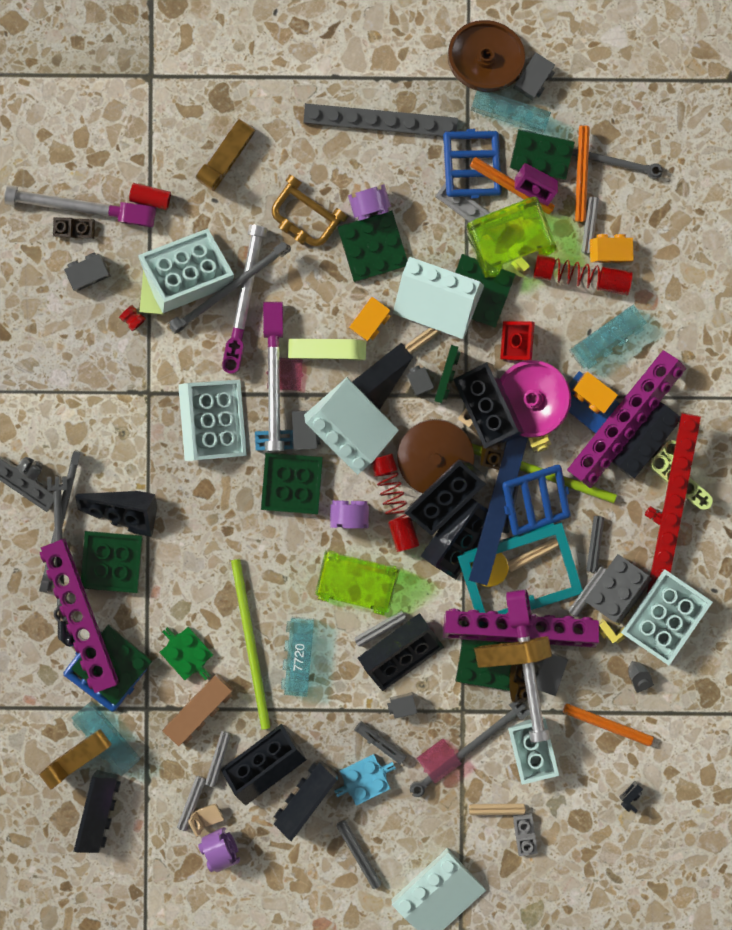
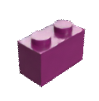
M524 163L515 176V189L548 206L558 193V180Z

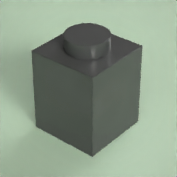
M420 365L409 369L410 373L407 374V377L416 396L434 388L425 367L420 368Z
M412 692L390 697L391 703H387L390 715L394 714L395 719L417 714Z

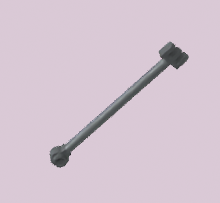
M573 148L572 156L578 157V149ZM589 152L588 160L643 172L651 179H658L662 175L661 172H663L662 166L657 163L643 165ZM656 167L660 172L654 174L652 169Z
M281 242L273 248L274 251L185 317L172 319L169 322V328L173 334L182 331L188 323L279 256H285L291 251V246Z
M75 450L72 454L67 474V490L63 491L61 499L62 528L80 458L78 450ZM55 528L51 543L55 542ZM47 564L45 565L39 589L40 592L47 593V591L51 592L53 581H50L47 576Z
M67 476L62 477L63 484H59V477H55V484H51V477H47V490L53 491L55 542L63 539L61 490H67ZM56 556V566L60 567L62 559ZM64 575L60 577L62 584H64ZM57 599V607L54 609L53 616L60 622V616L57 615V612L62 604L60 599ZM62 616L63 622L66 621L67 618Z
M511 702L509 706L512 710L425 779L411 783L410 793H413L412 796L421 797L429 784L513 718L518 716L522 720L530 714L529 709L523 713L521 712L526 707V704L522 703L517 707V704L520 702ZM420 787L421 791L414 793V788Z

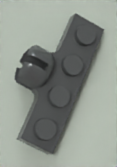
M0 456V481L48 512L54 503L53 491H48L47 487L38 481V476L42 471L41 465L38 462L32 465L34 460L25 457L21 459L18 466H15Z

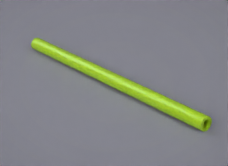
M472 443L474 454L481 456L482 447ZM522 461L519 470L530 474L543 468ZM555 473L545 476L546 480L557 483ZM563 476L565 486L614 504L617 494L594 486L589 488L580 481Z
M240 559L231 560L261 730L271 728L241 561Z

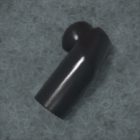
M58 621V639L66 646L71 647L74 646L75 639L67 631V621Z

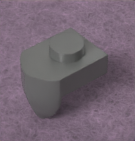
M632 661L629 665L628 673L636 693L654 686L648 669L640 662Z

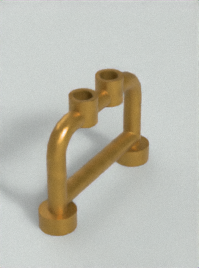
M289 174L285 180L288 184L272 206V216L280 224L278 228L287 234L289 231L295 234L294 239L303 245L306 242L311 246H321L329 239L341 221L345 223L349 216L338 208L331 214L299 191L298 188L302 182ZM289 194H292L331 222L320 238H312L280 215L279 209Z

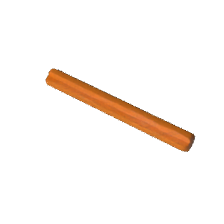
M587 125L579 126L575 221L584 222L586 220L590 127Z
M477 157L472 160L471 168L547 214H551L554 210L555 205L551 202L546 206L516 190L515 180Z
M565 704L563 708V713L647 746H651L654 738L643 732L570 704Z

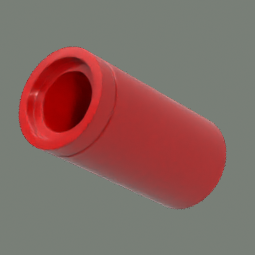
M137 183L132 184L129 194L130 202L163 210L168 209L171 199L170 191Z

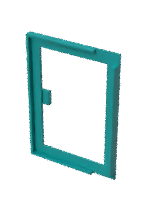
M562 522L555 525L551 523L517 536L502 539L499 542L496 554L556 535L571 587L534 599V595H529L531 610L580 595L583 591ZM477 548L457 557L474 610H478L479 613H485L476 583L468 581L471 573L470 563L474 562ZM508 608L496 612L498 614L508 613ZM478 622L480 627L487 625L485 622Z

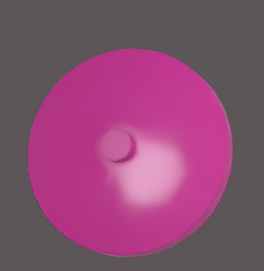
M523 361L510 367L501 376L500 381L524 431L520 436H545L556 430L564 422L571 405V392L567 380L557 368L542 361Z

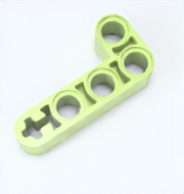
M289 339L288 358L366 360V341L357 339Z
M674 440L665 441L649 460L651 470L666 483H668L673 454L667 452V446L671 443L675 446L676 441ZM657 458L663 461V466L660 469H657L654 465ZM689 477L688 483L692 485V491L686 494L685 499L698 509L706 510L710 508L713 502L710 494ZM697 494L699 497H705V505L699 504L701 501L693 496Z

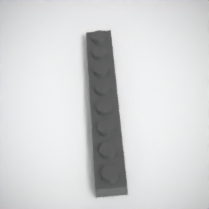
M305 103L303 124L443 137L445 132L457 131L458 118L307 103Z

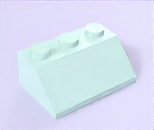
M543 716L544 729H548L546 719ZM531 719L508 728L522 785L559 776L551 739L542 742H530L529 731L533 730Z

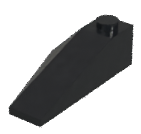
M400 343L353 380L352 383L378 409H381L413 359V356Z
M141 491L76 494L75 498L79 511L98 519L106 518L112 521L111 524L115 526L118 524L125 526L131 533L152 537L157 513L155 494Z

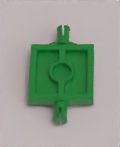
M168 627L166 628L167 632L165 630L162 631L169 639V642L159 653L184 681L197 672L205 680L207 679L205 674L208 677L211 676L204 668V665L213 654L189 627L176 635Z

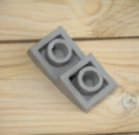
M532 812L525 813L524 815H513L518 855L538 854Z

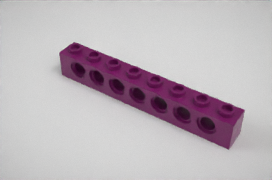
M662 350L568 467L567 471L584 485L591 488L687 368L677 358Z
M66 539L40 547V557L43 563L46 562L48 570H46L47 576L50 581L53 580L55 586L53 588L55 597L60 599L62 604L60 606L63 617L67 618L69 623L67 624L68 632L75 639L73 643L75 651L81 655V667L83 671H87L89 688L93 689L94 693L117 685L119 683ZM56 556L62 559L60 567L54 565L53 561ZM62 575L68 576L69 583L67 585L61 583L60 577ZM68 593H73L76 596L74 603H70L67 600ZM75 611L82 613L83 618L81 621L75 620ZM82 629H86L89 632L88 639L81 637L80 632ZM89 647L96 650L95 657H90L87 654ZM95 666L102 667V675L95 674Z
M453 608L444 614L443 638L519 642L517 628H512L510 625L509 613L498 614L496 611L479 613L478 610L462 612L460 609ZM532 614V626H528L530 640L548 636L550 645L596 648L599 643V620H593L591 617L574 619L573 616L555 618L554 615L539 617L536 614ZM459 621H466L468 623V627H462L459 624ZM478 622H485L487 628H481ZM503 623L507 629L502 630L497 624ZM536 626H542L544 628V632H539L536 629ZM555 627H561L563 633L556 632ZM574 628L581 629L582 634H576Z

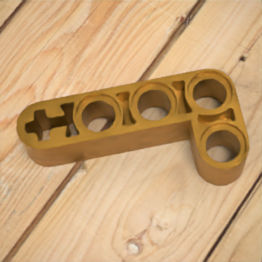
M239 119L208 164H204L196 175V180L214 192L256 130Z
M548 636L523 642L492 644L474 648L479 668L533 663L552 656Z
M99 729L54 760L39 775L51 790L67 776L101 754L112 744L102 730Z

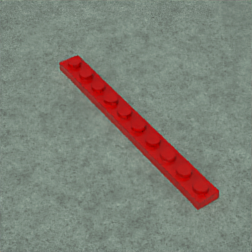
M681 413L650 577L652 581L648 585L646 595L664 569L671 573L701 416Z

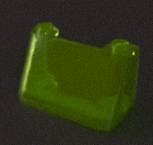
M538 197L525 199L474 219L466 226L468 241L485 278L499 275L503 264L538 251L540 255L548 256L557 250Z
M325 549L315 595L318 596V600L329 602V599L374 609L373 613L385 615V612L389 613L400 567L393 565L385 566L382 563L359 559L341 553L339 555L335 551Z

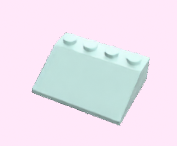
M209 229L138 255L153 296L162 313L218 292L230 284L234 278L231 268Z
M409 257L402 274L393 314L464 340L484 285L480 281Z
M348 377L304 414L305 423L357 475L375 460L399 431Z
M240 380L178 384L185 461L247 456Z
M664 569L621 633L667 665H670L713 602Z
M446 848L394 896L391 901L392 906L416 930H444L479 898L486 889L454 854Z

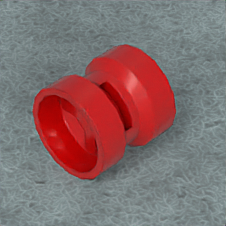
M133 305L129 306L119 316L122 322L128 324V328L132 332L146 320L142 314H138L137 309Z

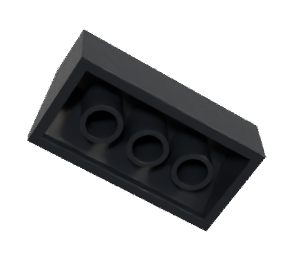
M486 362L453 379L484 449L507 442L524 433L493 364Z
M659 402V405L650 413L647 420L638 428L634 436L626 443L622 451L611 463L630 478L635 479L679 424L680 416L668 406Z
M458 459L404 513L430 535H433L486 485L484 475L470 462Z
M471 498L439 528L421 557L456 580L462 572L457 556L464 555V552L478 547L488 509Z
M419 613L372 648L365 651L358 657V660L377 686L384 691L443 649L444 646Z
M280 724L224 766L221 771L234 795L246 806L307 759L286 728Z
M319 760L318 763L313 762L308 769L309 775L306 779L304 777L301 778L296 785L298 787L297 791L294 794L292 792L285 800L287 803L283 809L279 808L273 816L275 818L274 825L291 842L338 780V772L322 760Z
M100 770L93 774L73 852L99 853L101 848H105L107 842L105 832L106 829H110L112 818H109L110 812L114 811L117 801L114 800L115 792H119L121 781H118L119 775Z

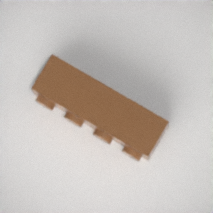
M216 673L162 731L178 747L182 743L186 745L193 737L191 735L195 729L199 731L206 724L204 720L208 716L213 717L219 710L217 706L221 702L225 704L232 697L231 692L233 688Z

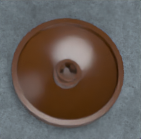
M479 20L464 25L454 34L448 48V64L453 75L468 88L481 92H495L509 87L519 78L525 63L524 46L517 34L504 24L490 20Z
M429 419L414 425L403 436L398 448L397 460L402 477L413 489L424 493L458 459L474 465V450L468 435L458 425L443 419Z

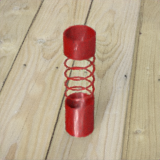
M537 255L533 278L551 281L553 270L558 260V283L568 262L567 284L569 285L578 263V287L584 270L588 265L587 288L590 287L593 274L598 267V291L629 295L633 273L630 271L604 266L600 271L597 265L590 277V266L587 263L580 276V264L576 262L570 275V261L566 260L560 274L559 258L555 260V257Z
M393 454L375 458L371 463L375 477L396 474L377 484V486L398 484L381 492L379 495L402 493L382 504L404 503L387 511L386 515L404 513V511H392L407 504V501L388 503L404 495L403 491L386 493L400 486L401 482L382 484L399 475L398 472H393L397 470ZM406 514L388 522L392 539L396 546V552L412 549L420 545L412 522L413 520L409 516L405 517L407 516Z

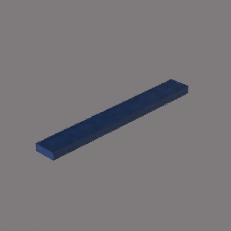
M519 435L506 443L468 581L485 586L488 585L507 517L504 509L506 501L502 484L505 481L518 477L528 440L527 437ZM515 487L511 488L512 495Z

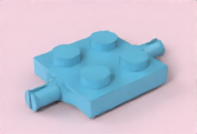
M372 754L340 770L344 786L334 790L336 796L339 797L348 792L357 806L391 789L386 779V773L396 769L393 766L394 763L391 762L382 767L375 755Z

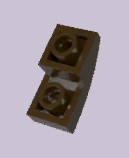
M53 217V237L94 239V219Z
M503 443L484 449L482 444L481 466L500 469L504 451H501Z
M522 664L511 665L510 696L511 701L514 703L527 701Z

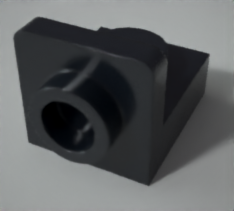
M636 781L619 796L623 801L621 805L628 812L632 810L635 814L638 810L631 802L638 800L643 790Z

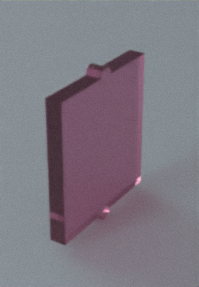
M279 358L280 390L301 391V379L304 376L302 373L303 359Z
M444 738L417 757V760L424 768V772L430 776L434 784L462 764L455 755V750L449 747Z

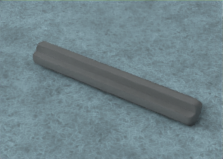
M345 820L338 822L336 826L372 889L380 887V879Z

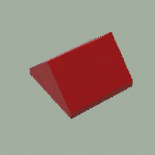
M503 321L500 359L532 361L535 322Z

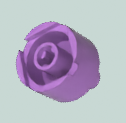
M385 184L381 185L382 189L380 190L376 186L357 192L354 198L352 194L348 195L354 218L358 217L359 220L370 217L369 213L377 212V215L389 212L388 208L391 207Z
M332 500V504H330V528H369V505H367V501H351V504H349V501Z
M225 827L203 836L202 843L198 844L201 854H205L207 867L210 872L215 871L218 873L240 862V857L236 858L235 854L239 852L236 842L230 832L225 833Z

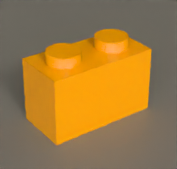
M598 234L596 238L590 239V263H626L634 261L633 238H626V234H616L614 238H608V234Z
M371 297L349 329L368 342L369 339L373 341L380 332L377 329L381 323L385 325L390 319V309Z
M588 371L583 374L571 390L575 393L573 396L580 402L586 401L590 404L588 408L596 414L599 412L605 413L618 396V394Z

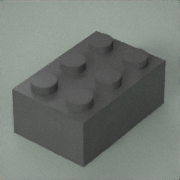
M617 554L584 601L614 623L620 625L650 584L652 578Z

